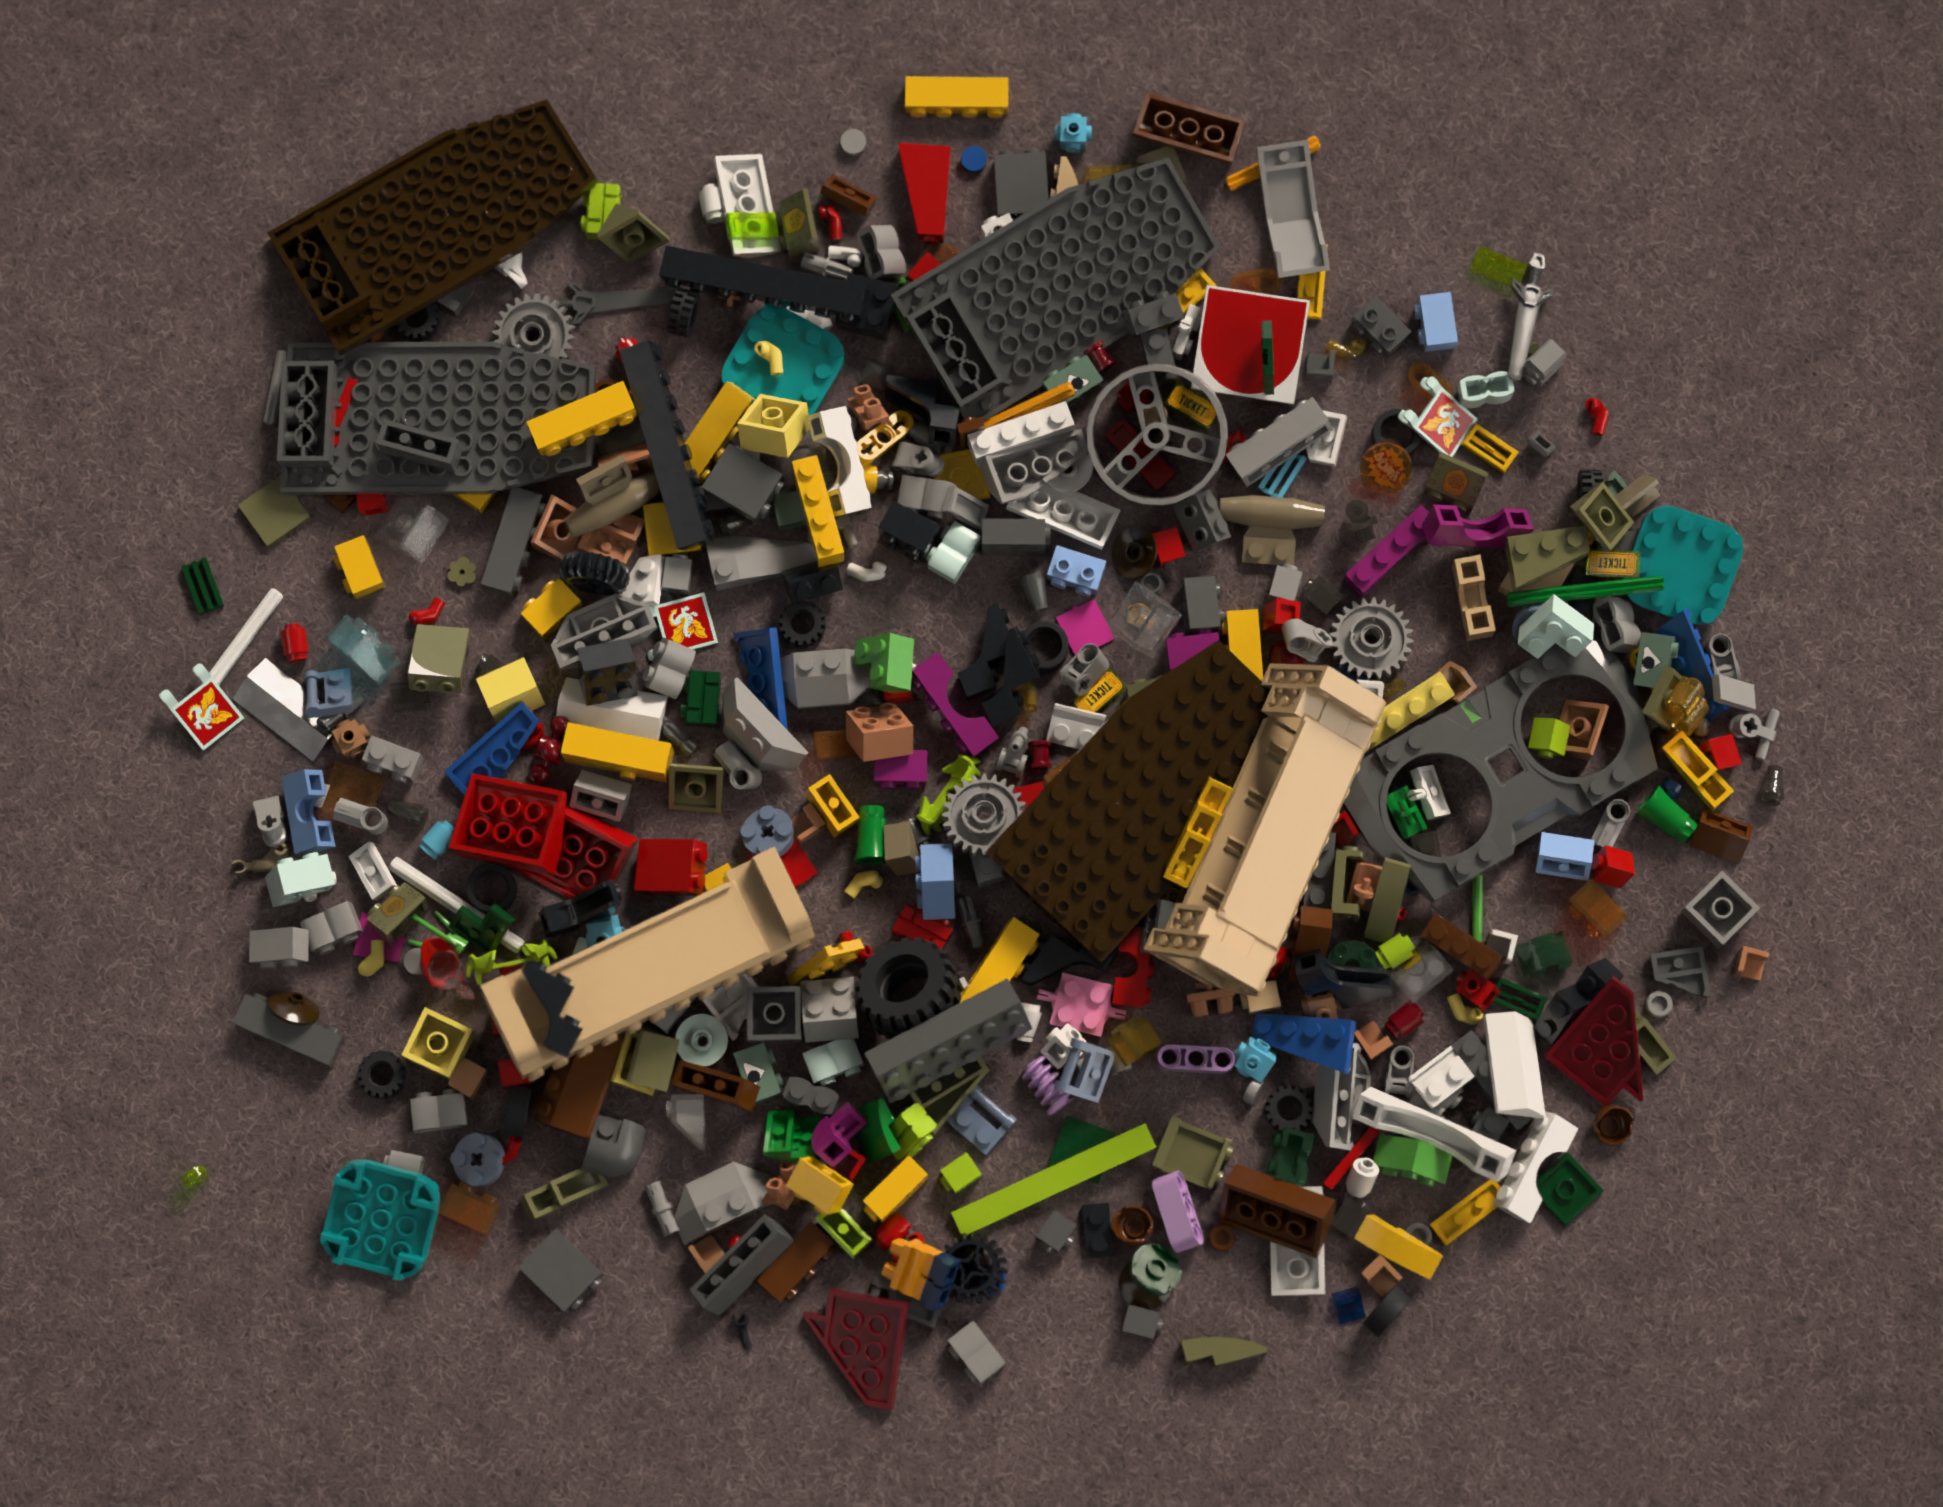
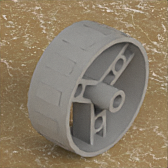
M1170 364L1138 366L1117 376L1097 396L1088 416L1086 427L1087 450L1091 463L1101 479L1112 491L1117 492L1127 498V500L1143 505L1163 506L1178 503L1192 495L1194 496L1217 473L1225 456L1228 441L1227 420L1222 404L1215 392L1197 375ZM1155 371L1170 372L1183 376L1196 384L1208 396L1216 410L1220 423V437L1168 424ZM1128 378L1142 432L1105 468L1100 461L1095 445L1097 414L1103 401L1112 389ZM1144 389H1149L1154 393V401L1150 404H1145L1140 399V393ZM1156 406L1161 421H1153L1147 425L1144 409ZM1153 428L1162 430L1164 435L1162 441H1156L1152 438L1151 430ZM1171 430L1185 435L1182 448L1166 445L1171 438ZM1193 437L1199 438L1202 441V449L1198 452H1193L1188 448V441ZM1142 438L1148 447L1154 449L1144 458H1141L1134 451V447ZM1160 450L1213 463L1211 470L1199 483L1177 495L1147 497L1131 492L1124 487ZM1132 455L1135 457L1137 464L1134 469L1129 470L1123 466L1122 460L1124 456Z

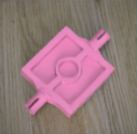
M1063 972L1055 993L1039 988L1038 993L1048 995V997L1037 995V1000L1052 1003L1051 1025L1064 1027L1068 1023L1079 1032L1101 1037L1104 1024L1109 1017L1124 1021L1125 1016L1115 1013L1126 1015L1127 1010L1111 1007V995L1114 985Z

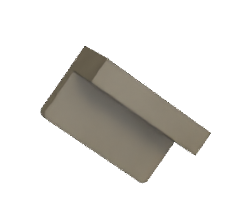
M1642 474L1614 497L1630 518H1633L1661 496L1655 487L1659 482L1654 477Z

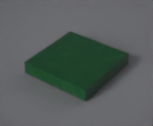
M1066 1115L1048 1166L1051 1167L1114 1138L1116 1133ZM1102 1173L1087 1180L1099 1184Z
M1568 1152L1561 1156L1536 1180V1187L1542 1198L1541 1203L1564 1227L1604 1191Z

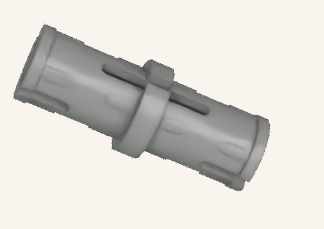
M661 1181L645 1186L644 1188L653 1207L651 1210L652 1214L656 1215L663 1236L666 1237L673 1234V1232L680 1231L671 1211L673 1208L672 1203H668L661 1186Z

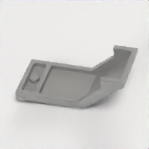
M1308 140L1256 147L1267 229L1278 278L1330 270L1327 244L1324 241L1317 210Z

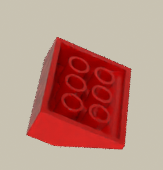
M472 773L449 848L464 858L554 876L562 851L567 793L565 791Z
M566 801L562 851L554 876L513 867L509 868L570 899L608 880L613 879L615 885L631 856L638 838L588 812L569 807L570 803Z

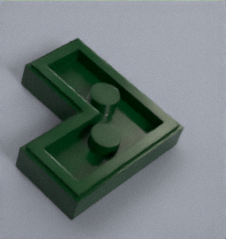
M495 903L490 907L484 919H481L462 905L448 927L486 954L493 950L497 951L514 923L515 918Z

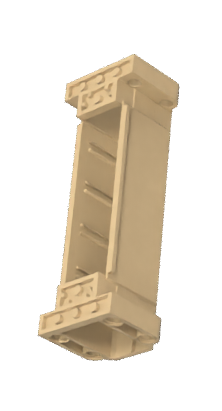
M1269 664L1261 684L1270 689L1261 712L1268 716L1263 718L1233 786V792L1222 812V817L1210 839L1211 842L1196 870L1183 902L1176 903L1165 929H1152L1143 949L1204 984L1230 993L1259 997L1260 992L1266 985V978L1270 969L1276 962V955L1280 946L1287 937L1290 923L1297 914L1300 900L1308 889L1311 875L1318 866L1321 852L1328 843L1331 829L1339 818L1341 806L1349 795L1352 781L1360 770L1362 758L1370 747L1372 735L1380 724L1386 702L1329 666Z
M775 846L753 856L752 860L726 871L722 879L724 884L547 968V973L556 976L558 972L571 979L570 985L574 986L559 1016L564 1018L567 1014L579 1020L578 1026L583 1028L568 1058L576 1054L578 1058L584 1057L592 1053L593 1046L599 1043L603 1047L617 1041V1035L622 1032H626L627 1035L640 1030L642 1027L641 1023L650 1020L651 1024L666 1017V1011L674 1008L675 1012H678L690 1006V1000L696 997L699 1000H703L713 995L715 988L721 985L726 989L738 983L739 977L744 974L747 977H751L761 972L763 965L769 962L774 966L786 960L788 953L794 951L797 955L810 948L811 942L815 938L810 919ZM522 969L505 977L502 975L481 985V996L522 1080L528 1078L531 1082L542 1077L545 1069L553 1066L554 1070L569 1063L568 1058L543 1046L549 1031V1016L523 976Z

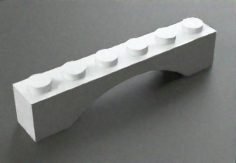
M1373 1087L1360 1094L1352 1117L1376 1129L1403 1134L1431 1144L1456 1157L1473 1172L1496 1182H1499L1508 1174L1516 1150Z

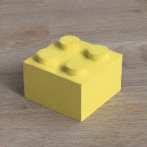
M760 394L737 423L741 449L788 458L810 429L807 420V403Z
M425 1007L405 1046L402 1056L450 1080L462 1058L465 1057L476 1033L473 1029Z

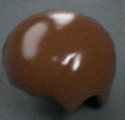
M1618 1105L1604 1106L1598 1110L1594 1117V1135L1604 1144L1611 1146L1622 1144L1633 1133L1634 1116L1627 1108Z
M1124 1206L1117 1214L1113 1215L1111 1229L1117 1240L1124 1245L1137 1246L1144 1243L1153 1233V1220L1148 1211L1140 1206ZM1133 1220V1223H1132V1226H1131V1229H1130V1232H1129V1230H1128V1225H1129V1223Z

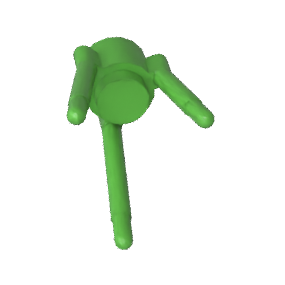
M434 911V915L453 934L449 933L446 935L425 920L412 915L411 918L446 941L460 958L469 941L449 928L450 922L438 911ZM412 939L408 940V944L421 948L422 942Z

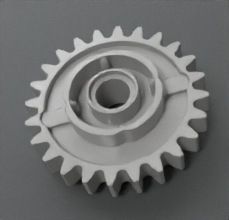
M535 293L531 300L530 296L525 294L523 302L515 297V306L507 303L508 312H499L503 319L501 321L495 320V323L500 328L492 331L493 334L499 336L493 342L501 343L507 347L522 348L528 352L543 353L550 357L569 360L566 351L574 350V347L569 342L576 340V337L570 335V332L575 330L576 327L568 325L573 318L570 315L564 316L567 311L564 306L558 309L559 301L554 300L550 303V297L547 295L541 300L538 293ZM533 329H539V339L531 342L529 340V333Z
M1373 597L1370 604L1367 603L1365 598H1362L1361 605L1352 601L1351 609L1344 606L1342 609L1343 615L1337 614L1335 617L1338 623H1332L1331 629L1335 632L1329 634L1332 640H1334L1329 649L1337 650L1333 654V659H1341L1339 668L1346 665L1348 666L1347 674L1355 671L1356 679H1359L1364 674L1366 680H1370L1371 675H1375L1378 681H1380L1382 673L1389 678L1391 676V669L1399 672L1400 666L1398 663L1406 664L1407 659L1405 656H1410L1412 651L1407 646H1412L1414 641L1407 638L1412 635L1413 630L1406 629L1409 620H1401L1404 612L1395 613V604L1387 608L1385 599L1381 604H1377L1375 597ZM1366 635H1374L1378 642L1369 644L1365 641L1364 637Z
M983 773L981 780H977L976 776L972 775L971 783L962 779V788L954 785L956 794H947L950 803H943V808L948 812L942 813V819L947 821L943 824L944 830H950L947 833L948 839L955 838L954 847L963 845L962 851L964 854L971 849L973 857L978 852H982L983 857L986 858L987 855L984 852L1021 814V810L1026 808V803L1019 802L1022 794L1021 792L1014 794V784L1006 787L1007 781L1005 778L1001 782H997L996 775H993L991 780H987L986 774ZM986 811L991 814V817L987 820L978 818L981 812Z

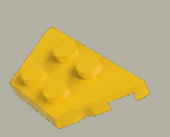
M861 939L839 943L835 948H832L831 945L824 947L787 977L790 986L808 979H817L828 970L832 969L833 972L847 967V963L857 959L856 954L864 949Z

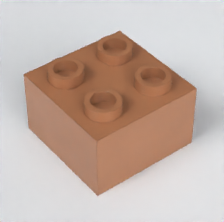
M883 703L877 707H857L855 710L846 711V740L863 762L913 754V725L896 704Z

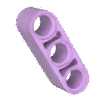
M1165 1045L1159 1050L1157 1056V1063L1160 1068L1175 1072L1224 1074L1232 1069L1235 1062L1232 1051L1224 1047ZM1167 1051L1173 1052L1176 1055L1177 1061L1171 1065L1165 1064L1162 1060L1163 1053ZM1199 1053L1203 1057V1063L1199 1066H1193L1188 1060L1189 1055ZM1219 1054H1224L1229 1058L1230 1064L1227 1067H1219L1215 1063V1057Z
M1175 1171L1153 1179V1191L1173 1250L1179 1253L1202 1245L1203 1234L1182 1173Z

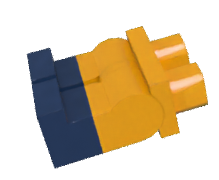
M900 1238L893 1240L889 1251L891 1254L899 1257L898 1263L891 1260L886 1262L881 1273L882 1276L891 1281L890 1288L899 1290L901 1293L925 1304V1308L933 1312L945 1307L953 1286L950 1283L955 1280L961 1260L927 1244H923L918 1239L910 1242Z

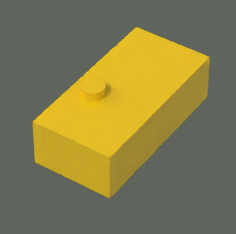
M568 722L561 754L567 763L620 773L619 777L623 779L635 780V777H641L668 783L669 766L673 761L674 750L672 744L668 742Z

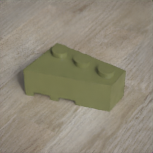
M1586 525L1507 537L1504 545L1512 592L1520 591L1586 558L1590 552Z

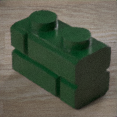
M689 671V676L685 678L683 684V693H687L686 703H681L680 718L685 719L686 726L718 727L721 673Z

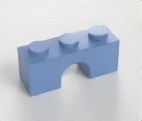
M304 769L281 777L294 853L310 854L336 847L331 821H317L313 814L315 802L319 798L327 796L322 770Z

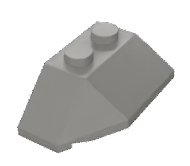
M614 594L567 614L551 647L561 670L578 668L577 648L626 638L629 639L631 648H633L657 629V625L647 603Z
M834 649L796 652L780 658L784 697L798 709L851 705L870 686L871 669L854 665L855 650Z
M738 677L735 678L722 695V733L729 740H733L746 759L759 770H795L807 756V750Z
M1353 1043L1349 1075L1321 1064L1316 1068L1312 1122L1326 1147L1351 1150L1354 1146L1353 1144L1367 1128V1124L1352 1118L1360 1094L1370 1088L1371 1085L1370 1070L1360 1052L1359 1044Z
M732 1162L685 1184L674 1216L680 1229L678 1233L683 1244H689L768 1206L764 1204L762 1199L768 1192L766 1184L771 1179L770 1175Z

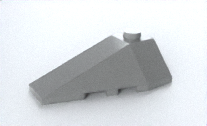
M1082 429L985 455L979 467L987 489L1002 505L1028 497L1089 453Z
M729 535L715 538L713 542L706 544L716 591L781 577L783 570L817 561L810 542Z

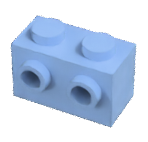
M1451 292L1420 295L1418 304H1414L1415 319H1420L1421 329H1418L1419 345L1424 344L1425 352L1455 349L1458 339Z
M1056 545L1047 573V580H1050V584L1057 588L1065 589L1066 586L1075 588V592L1083 596L1097 595L1106 567V561Z
M1542 832L1538 847L1536 873L1588 881L1592 866L1594 840Z

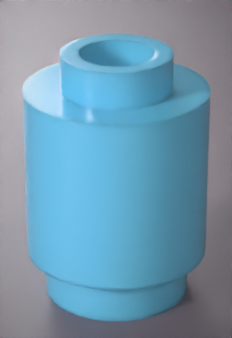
M446 820L443 823L437 821L422 838L423 842L419 847L435 860L439 855L442 856L448 850L455 827Z

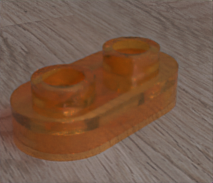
M1273 268L1239 272L1232 277L1230 289L1240 290L1238 285L1245 283L1248 288L1244 291L1273 295L1279 291L1282 278H1278L1277 270ZM1271 279L1273 281V285L1269 287L1265 286L1264 280Z
M1419 362L1410 367L1407 381L1427 402L1431 400L1433 395L1420 386L1421 381L1415 378V375L1418 373L1423 374L1427 378L1434 377L1438 380L1441 387L1453 396L1451 385L1428 364Z

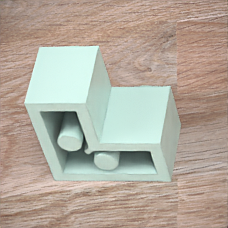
M1553 594L1519 626L1518 645L1537 659L1554 643L1576 657L1593 642L1594 623Z
M318 852L306 854L301 860L293 861V858L279 860L278 864L272 867V870L265 877L273 907L299 902L303 896L329 891L335 885L328 855L319 856Z

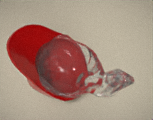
M434 937L426 939L421 946L419 962L420 970L426 980L433 987L449 990L456 998L474 1000L475 996L471 987L463 984L464 967L457 953L443 939Z

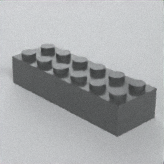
M1007 978L865 1052V1055L889 1102L892 1103L905 1098L909 1093L919 1088L928 1086L932 1081L944 1075L951 1074L955 1069L976 1061L980 1056L999 1049L1003 1044L1014 1038L1022 1037L1033 1028Z

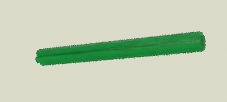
M1652 576L1515 591L1507 594V602L1509 607L1544 604L1553 594L1563 601L1662 591L1664 589L1663 576Z

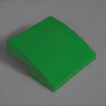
M882 1097L856 1108L867 1120V1123L857 1132V1137L868 1163L889 1156L901 1149L888 1127L895 1119Z
M795 1110L768 1111L763 1150L764 1156L792 1163H798L800 1158L813 1156L820 1161V1156L814 1152L811 1139L815 1128L823 1117H796Z

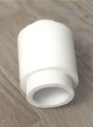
M715 183L704 185L702 190L698 192L703 217L706 218V222L709 224L725 221L718 185Z
M1358 1158L1354 1161L1346 1180L1347 1191L1352 1196L1363 1198L1371 1192L1379 1173V1168L1373 1160Z

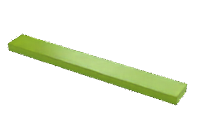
M1146 1123L953 1211L951 1214L961 1235L962 1233L968 1235L1157 1147Z

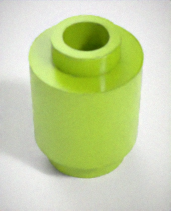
M1399 933L1380 945L1379 950L1374 953L1385 970L1390 967L1394 969L1414 956L1412 950L1415 949V946L1408 935L1402 937Z

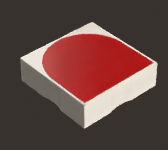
M1207 285L1193 374L1200 377L1218 394L1244 396L1257 400L1294 405L1310 300ZM1269 320L1272 321L1274 395H1265L1263 393L1262 321ZM1192 382V390L1202 391L1196 384Z

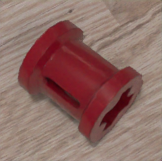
M1103 341L1091 345L1083 353L1089 356V359L1100 375L1117 363L1105 351Z
M1043 740L1028 742V747L1031 748L1029 770L1052 769V763H1049V747H1051V742Z

